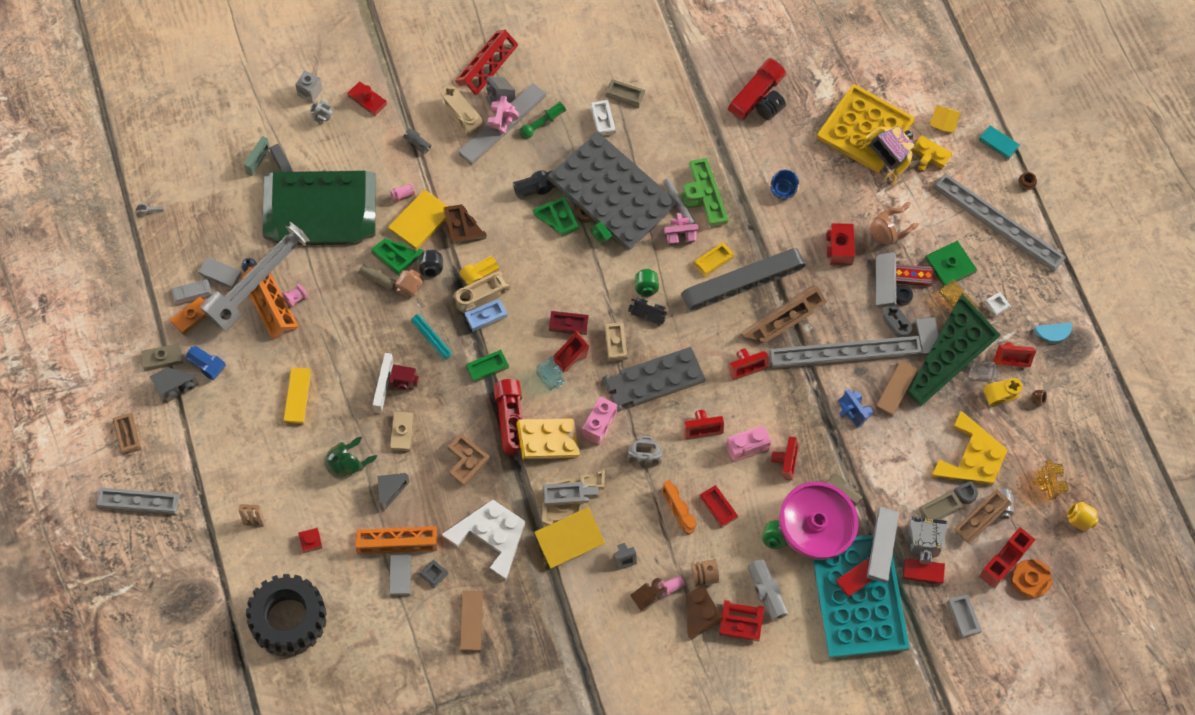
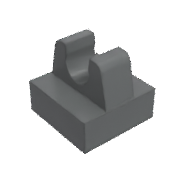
M625 543L617 545L619 551L615 553V563L618 570L636 565L637 557L634 547L627 548Z

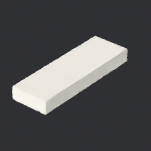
M385 353L373 401L374 413L381 414L394 363L393 356L390 353Z

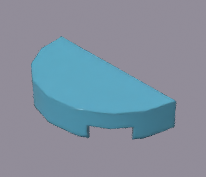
M1072 322L1035 326L1034 331L1038 337L1040 336L1047 343L1058 344L1069 337L1072 330Z

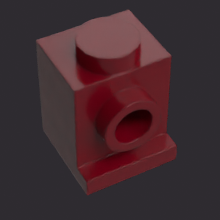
M393 364L389 379L390 390H394L395 387L400 390H414V387H418L419 376H417L416 368Z

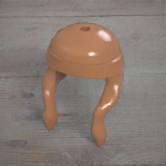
M906 202L901 208L887 209L875 217L871 223L870 230L873 238L878 243L884 245L892 244L896 240L905 238L912 230L918 227V223H913L905 231L898 233L894 224L888 218L890 215L906 211L911 202Z

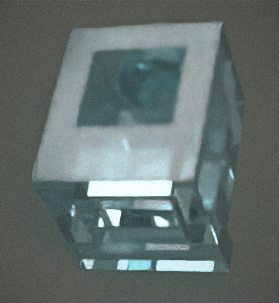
M553 356L537 365V375L550 391L554 388H560L565 383L563 371L560 366L554 365Z

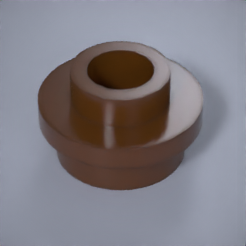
M1026 172L1019 177L1018 183L1023 189L1032 190L1037 184V179L1033 173Z

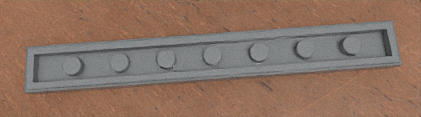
M946 173L934 185L936 191L1051 271L1055 272L1065 260L1066 256Z
M919 336L769 349L771 369L922 356L923 353Z

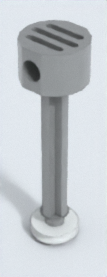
M290 222V226H286L290 234L284 235L285 237L225 297L218 291H215L199 307L224 332H227L242 317L236 307L297 247V243L300 242L306 246L305 243L307 241L310 242L303 231Z

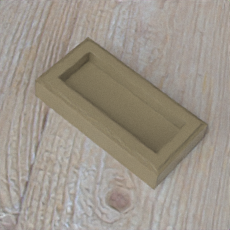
M612 79L605 97L639 108L645 95V90Z
M952 490L920 506L918 510L923 518L941 520L961 510L963 506Z

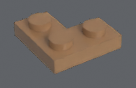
M462 433L448 446V450L460 459L449 472V475L465 487L490 460V456Z

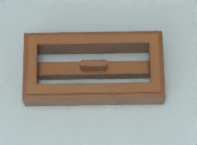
M128 413L114 417L113 423L121 454L131 453L136 449L142 450L133 414ZM128 418L130 421L135 445H132L129 430L127 427L126 419ZM121 420L128 447H124L118 421Z
M239 505V514L244 525H248V522H251L252 526H256V522H259L260 526H264L265 519L259 505Z

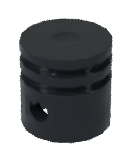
M772 90L756 103L755 107L759 115L769 121L786 107V102L781 94Z

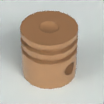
M716 559L701 561V563L698 561L696 564L694 562L691 563L694 586H698V584L701 586L703 583L704 585L719 583Z

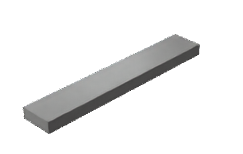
M534 83L510 103L512 106H515L519 117L517 120L512 121L511 124H508L506 133L546 97V92ZM486 125L459 150V155L473 165L505 134H501L498 129H491L489 125Z

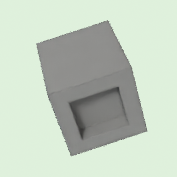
M305 70L295 83L297 96L312 103L322 91L320 77Z

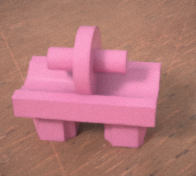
M501 96L500 101L492 102L491 111L496 116L488 117L487 124L491 129H498L501 134H506L508 124L517 120L519 113L515 110V106L507 102L506 96Z
M677 213V219L670 220L671 225L677 224V226L665 227L663 235H666L669 245L679 243L678 234L682 233L685 234V242H695L696 232L699 229L698 224L683 225L689 223V218H682L681 213Z

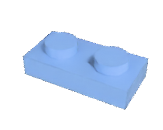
M497 299L466 312L465 317L472 331H476L506 318L507 312L500 299Z

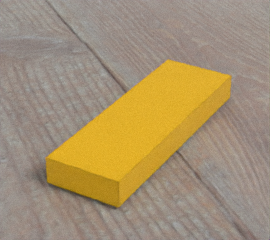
M291 367L284 423L304 424L311 369Z

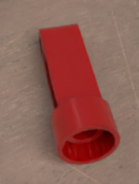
M768 58L759 67L755 76L728 106V111L742 121L745 120L755 109L756 103L764 98L786 76L783 66L776 60Z
M504 379L494 384L495 402L498 403L502 448L506 454L516 455L521 449L517 428L518 420H523L521 383L516 379Z

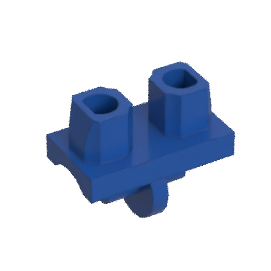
M848 389L845 390L844 395L838 400L839 406L842 408L839 415L841 418L847 416L859 428L873 414V411L869 406L863 407L860 404L862 396L859 391L852 392Z

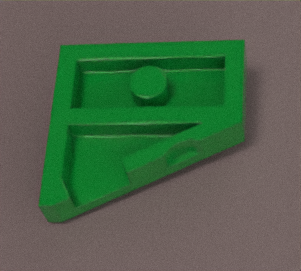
M565 196L532 210L537 218L562 237L579 230Z
M386 238L371 249V253L397 275L416 262L420 254L424 252L422 249L413 250L407 248L406 244L395 243Z

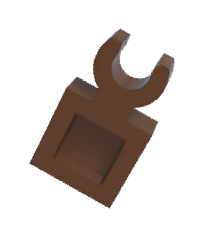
M655 578L651 586L649 583H645L630 595L641 612L646 611L659 600L656 596L658 593H665L668 590L666 586H663L661 589L658 588V583L662 581L661 578Z

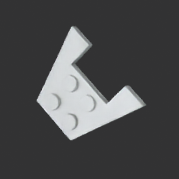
M492 500L444 532L442 538L457 548L469 533L500 553L491 565L490 570L506 581L525 526V521Z

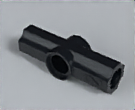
M540 170L533 173L529 178L513 182L516 197L521 198L534 193L543 195L550 192L552 188L556 187L547 179L552 171Z

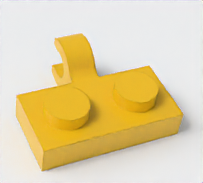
M922 135L912 149L913 153L922 157L917 168L923 171L930 162L943 169L953 154Z

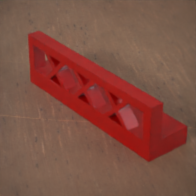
M506 29L496 31L457 77L455 82L459 86L466 85L474 95H478L487 84L486 78L494 76L517 48L518 43ZM506 39L512 45L508 50H504V41ZM495 52L500 54L498 62H493V54ZM484 65H489L488 75H483ZM474 77H479L477 88L471 83Z

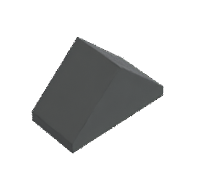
M400 473L377 476L380 506L383 511L389 507L410 483L408 474Z

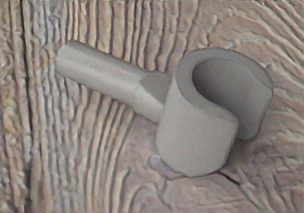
M140 203L135 209L138 211L136 216L143 218L147 212L163 211V206L148 207L145 203Z

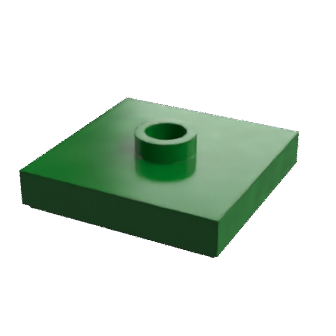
M958 240L927 254L925 257L930 267H933L934 273L944 288L977 272V268Z

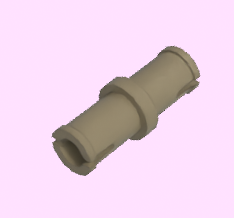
M364 263L361 265L358 271L359 275L372 280L373 284H379L390 291L395 288L396 280L383 274V271H377Z

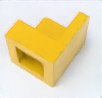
M936 105L930 126L954 133L961 112Z

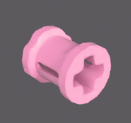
M297 284L296 288L288 293H283L284 299L291 308L303 298H308L301 284Z

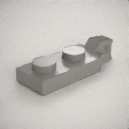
M583 482L543 485L544 506L584 504L589 502V499L599 498L598 487H588V484H583Z

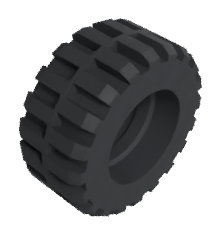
M283 574V578H278L275 575L272 576V581L270 582L264 580L261 583L262 587L260 589L256 587L253 591L254 597H249L247 602L249 606L246 609L247 624L253 638L261 648L265 647L266 651L271 654L276 652L278 656H284L285 653L295 656L296 651L301 650L302 653L307 651L306 647L308 645L313 647L317 643L316 638H321L324 633L323 628L326 627L327 612L319 590L316 586L312 585L311 581L308 579L303 581L299 575H294V578H291L290 574ZM284 600H295L302 603L306 614L303 621L297 627L281 631L269 625L268 614L277 603Z

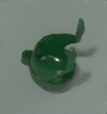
M362 437L355 438L347 445L344 442H340L328 451L324 458V465L334 478L338 480L346 479L352 476L353 473L362 471L367 464L376 460L377 455H373L360 462L354 455L346 453L347 450L357 446Z

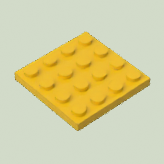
M853 83L818 132L816 139L879 174L885 163L869 145L871 141L867 143L866 149L860 150L865 143L859 142L856 144L857 140L861 137L866 138L867 134L878 127H891L893 129L898 126L905 132L913 125L915 117Z

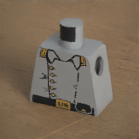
M910 516L907 523L910 552L920 555L921 564L929 565L932 563V557H939L948 521Z

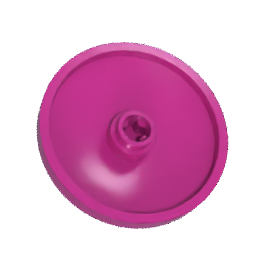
M824 482L801 484L795 487L781 504L779 526L784 539L793 550L807 558L827 560L841 555L853 543L858 532L859 522L854 504L842 490Z

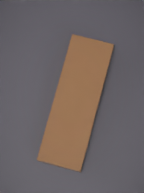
M901 360L876 405V409L893 417L918 368Z
M996 489L954 530L964 541L970 544L1012 503Z
M483 591L462 592L461 651L481 652Z

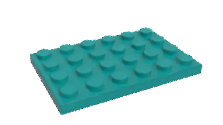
M874 535L856 536L850 547L835 558L827 560L812 559L828 659L908 651L910 649L893 553L889 578L886 584L874 580L848 598L836 583L837 579L869 558L870 560Z

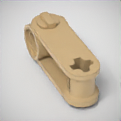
M446 86L442 89L443 106L459 124L463 132L472 134L478 131L479 127L483 125L479 113L473 109L454 86Z
M498 271L459 289L453 297L456 300L457 309L460 312L466 313L506 294L510 290V286L505 283L502 273ZM462 299H469V301L464 302Z

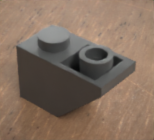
M489 76L486 78V99L490 105H492V102L500 101L501 96H506L508 103L515 100V89L505 77Z
M165 368L150 376L162 402L171 401L177 395L189 392L198 385L194 374L171 368Z

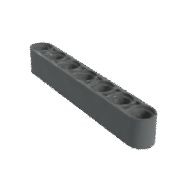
M792 248L689 287L681 293V296L688 310L693 312L802 270L806 264L799 250Z

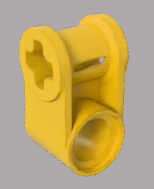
M1010 378L987 384L983 387V391L989 406L994 407L1016 400L1022 391L1023 385L1019 379Z

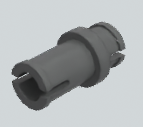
M410 128L406 131L407 135H403V138L408 140L410 145H414L424 154L429 151L427 148L432 146L421 138L417 131L414 132Z

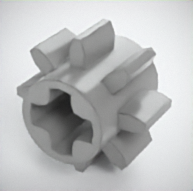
M321 100L320 103L314 102L310 108L311 118L320 124L322 120L327 122L333 113L329 103Z

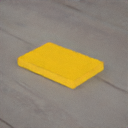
M424 189L388 226V230L409 246L418 250L446 221L443 208L447 207V205Z
M589 507L534 532L551 569L606 544Z

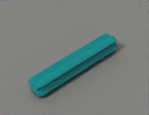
M416 314L411 318L415 327L444 360L452 356L451 350L420 314Z

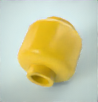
M1084 502L1072 504L1067 512L1069 523L1082 531L1094 528L1098 523L1096 509Z

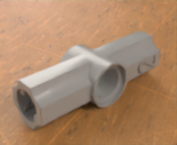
M759 559L749 564L747 568L755 583L756 594L759 600L764 603L771 621H777L787 616L788 612L781 599L778 583L774 578L772 579L764 559Z

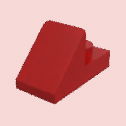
M576 331L555 353L552 360L563 372H567L578 359H585L587 357L589 344Z

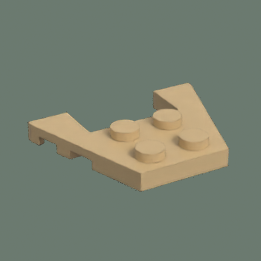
M605 470L598 471L595 474H585L578 478H568L547 484L583 482V484H588V487H598L599 490H604ZM543 501L542 524L548 526L582 510V504L544 506Z

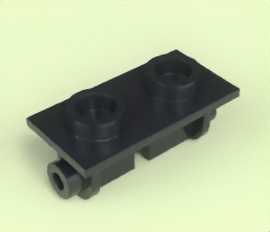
M637 297L636 300L631 299L635 302L634 305L630 304L628 312H631V315L644 319L645 313H649L648 321L657 325L664 324L666 318L663 315L669 314L665 311V307L655 304L654 307L647 304V300Z

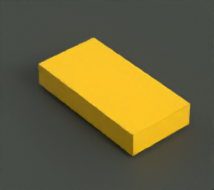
M721 242L696 259L693 264L704 277H707L732 260L734 254L724 242Z

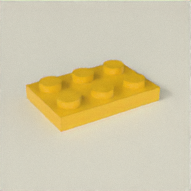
M574 419L518 420L517 428L523 459L577 458L580 455Z

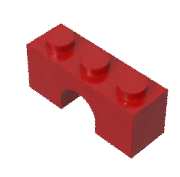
M1019 527L1001 551L985 566L979 577L995 589L1031 548L1036 539Z

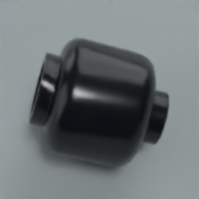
M436 250L422 252L419 256L420 273L428 278L440 275L443 270L442 254Z

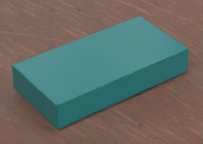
M991 125L979 138L980 142L1008 160L1020 146V144Z

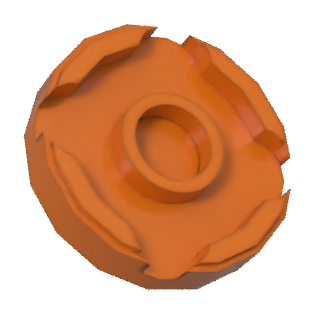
M1037 559L1023 560L1015 566L1011 574V582L1014 589L1020 595L1036 599L1049 591L1052 585L1051 572L1043 562Z

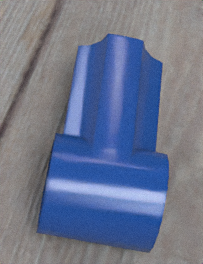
M196 345L188 350L185 357L188 362L199 368L207 378L213 381L226 367L225 362L218 356H211Z

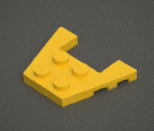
M960 411L953 429L971 436V439L959 467L939 459L931 477L938 479L939 477L948 478V480L954 481L956 479L968 482L972 480L973 483L993 485L1008 450L964 412Z

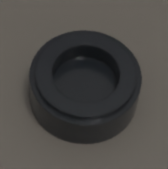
M907 286L898 287L896 289V303L903 306L910 304L913 299V291Z

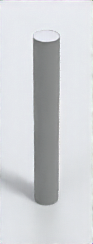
M669 178L665 179L663 183L670 195L679 202L677 207L683 218H689L687 225L695 224Z

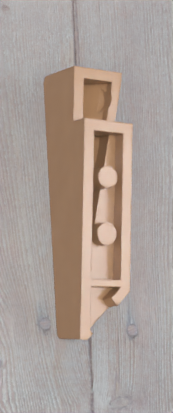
M811 286L741 332L740 335L768 342L813 314L812 309L826 304L827 301L818 286Z

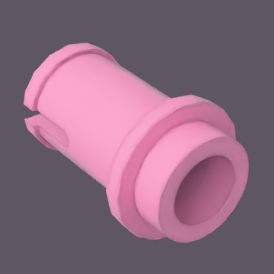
M409 184L400 188L394 187L390 191L393 201L397 200L399 202L402 198L415 195V190H410L414 189L413 185Z
M678 575L665 583L663 581L660 582L658 588L661 589L663 586H666L668 590L660 594L662 597H668L670 593L685 587L681 576Z

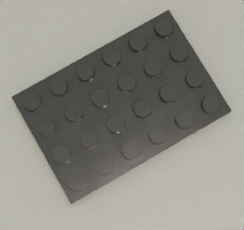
M598 131L552 171L547 178L595 222L599 223L601 221L612 237L628 251L679 203Z

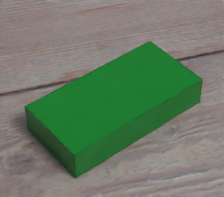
M500 349L467 363L466 368L473 382L476 383L508 369L509 364Z

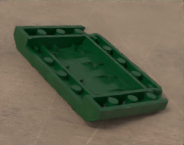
M363 170L271 172L264 175L263 237L272 239L278 244L285 237L284 235L290 234L286 226H290V222L300 228L308 237L310 242L307 241L306 245L359 244L369 236H376V174Z

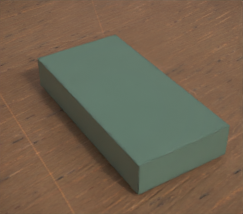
M262 136L245 161L244 168L246 174L252 176L270 150L268 138Z

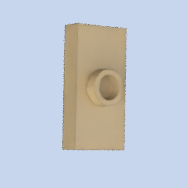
M624 323L604 324L608 361L627 360Z
M394 412L391 450L410 451L414 413Z

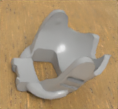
M642 436L628 449L627 461L635 457L637 462L648 461L652 463L653 459H657L659 464H661L662 451L652 437ZM650 446L655 449V453L636 452V447Z

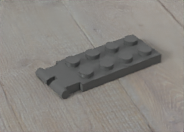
M692 347L621 370L620 375L611 378L609 375H606L602 378L609 394L616 393L611 395L610 399L613 403L617 404V412L622 411L624 406L633 404L635 407L704 383L706 380Z

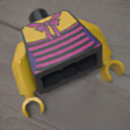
M898 126L893 129L891 127H878L867 134L866 138L861 137L856 142V144L864 142L865 145L860 148V150H864L867 147V143L871 141L869 145L891 171L895 170L893 173H888L885 176V180L889 175L893 177V181L890 184L895 183L897 175H901L911 164L913 154L911 150L914 147V143L911 141L913 134L909 130L903 132Z

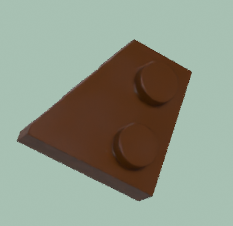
M462 204L443 208L451 244L485 239L487 237L486 232L480 229L476 224V220L468 214L467 209Z
M703 584L686 595L688 637L692 640L724 618Z

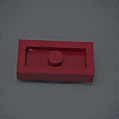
M551 311L549 331L571 334L578 331L580 335H587L589 315Z

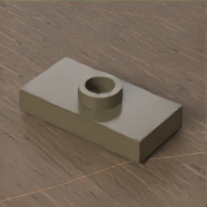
M179 343L141 351L145 371L183 363Z

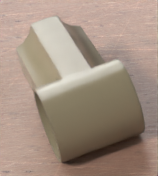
M833 473L826 481V483L842 490L850 498L855 508L863 498L850 488L846 481L838 474Z

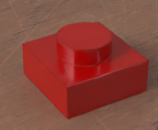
M318 527L298 532L303 553L323 548Z

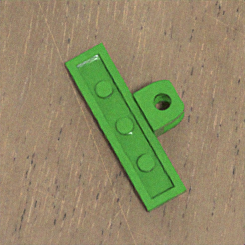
M708 159L691 160L689 168L694 182L687 183L684 186V192L681 194L684 205L687 208L699 207L702 204L710 227L727 224L729 220Z

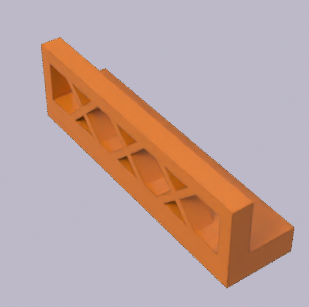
M250 266V267L247 269V271L242 275L241 280H242L255 266ZM270 272L266 279L264 278L249 296L270 337L276 339L284 330H296L299 326ZM267 287L270 288L273 291V293L269 292ZM275 302H276L277 304H279L282 309H280L279 307H277L276 304H275ZM283 318L288 320L290 324H285Z
M437 526L357 529V540H355L357 554L437 551ZM424 532H433V537L420 536ZM404 533H410L413 536V538L400 537ZM384 534H390L392 537H394L389 539H380ZM361 535H370L374 539L361 540Z

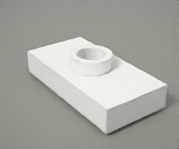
M608 100L590 103L596 131L602 136L616 134Z

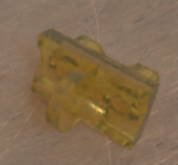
M1046 460V464L1042 466V471L1037 472L1038 478L1034 479L1033 482L1035 486L1041 487V491H1048L1050 500H1055L1058 495L1067 493L1069 488L1066 481L1057 482L1056 479L1057 476L1064 474L1062 463H1052V460Z

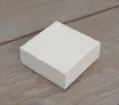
M1001 292L984 301L985 306L994 318L1011 308V305Z

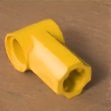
M489 256L475 265H466L460 270L459 275L468 286L494 272H498L499 266L494 257Z

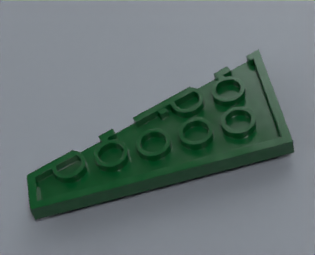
M963 294L959 296L907 392L920 407L1001 336Z

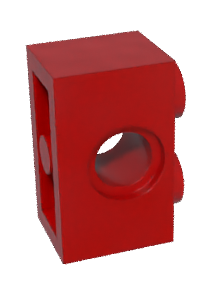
M831 223L830 230L826 231V241H829L827 258H830V265H853L855 258L854 224Z

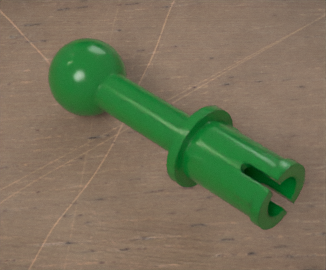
M559 101L549 110L545 109V115L530 125L521 126L519 130L520 136L524 139L531 138L537 128L549 120L554 122L556 117L567 111L565 106Z

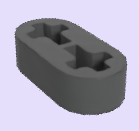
M279 144L269 147L280 171L293 172Z
M895 305L887 306L883 313V319L896 337H908L912 330L911 323L900 308ZM889 312L892 314L895 313V317H893L892 315L888 316ZM900 326H901V328H906V331H905V332H904L903 330L900 331V330H899Z

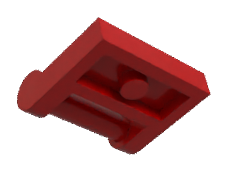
M724 600L722 609L724 619L720 624L719 635L759 642L764 606L752 607ZM729 611L756 615V619L729 615Z

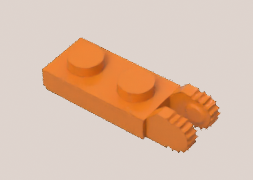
M671 480L665 481L661 492L683 531L686 534H692L697 526L695 517L688 514V506L684 501L682 502L677 486L673 485Z

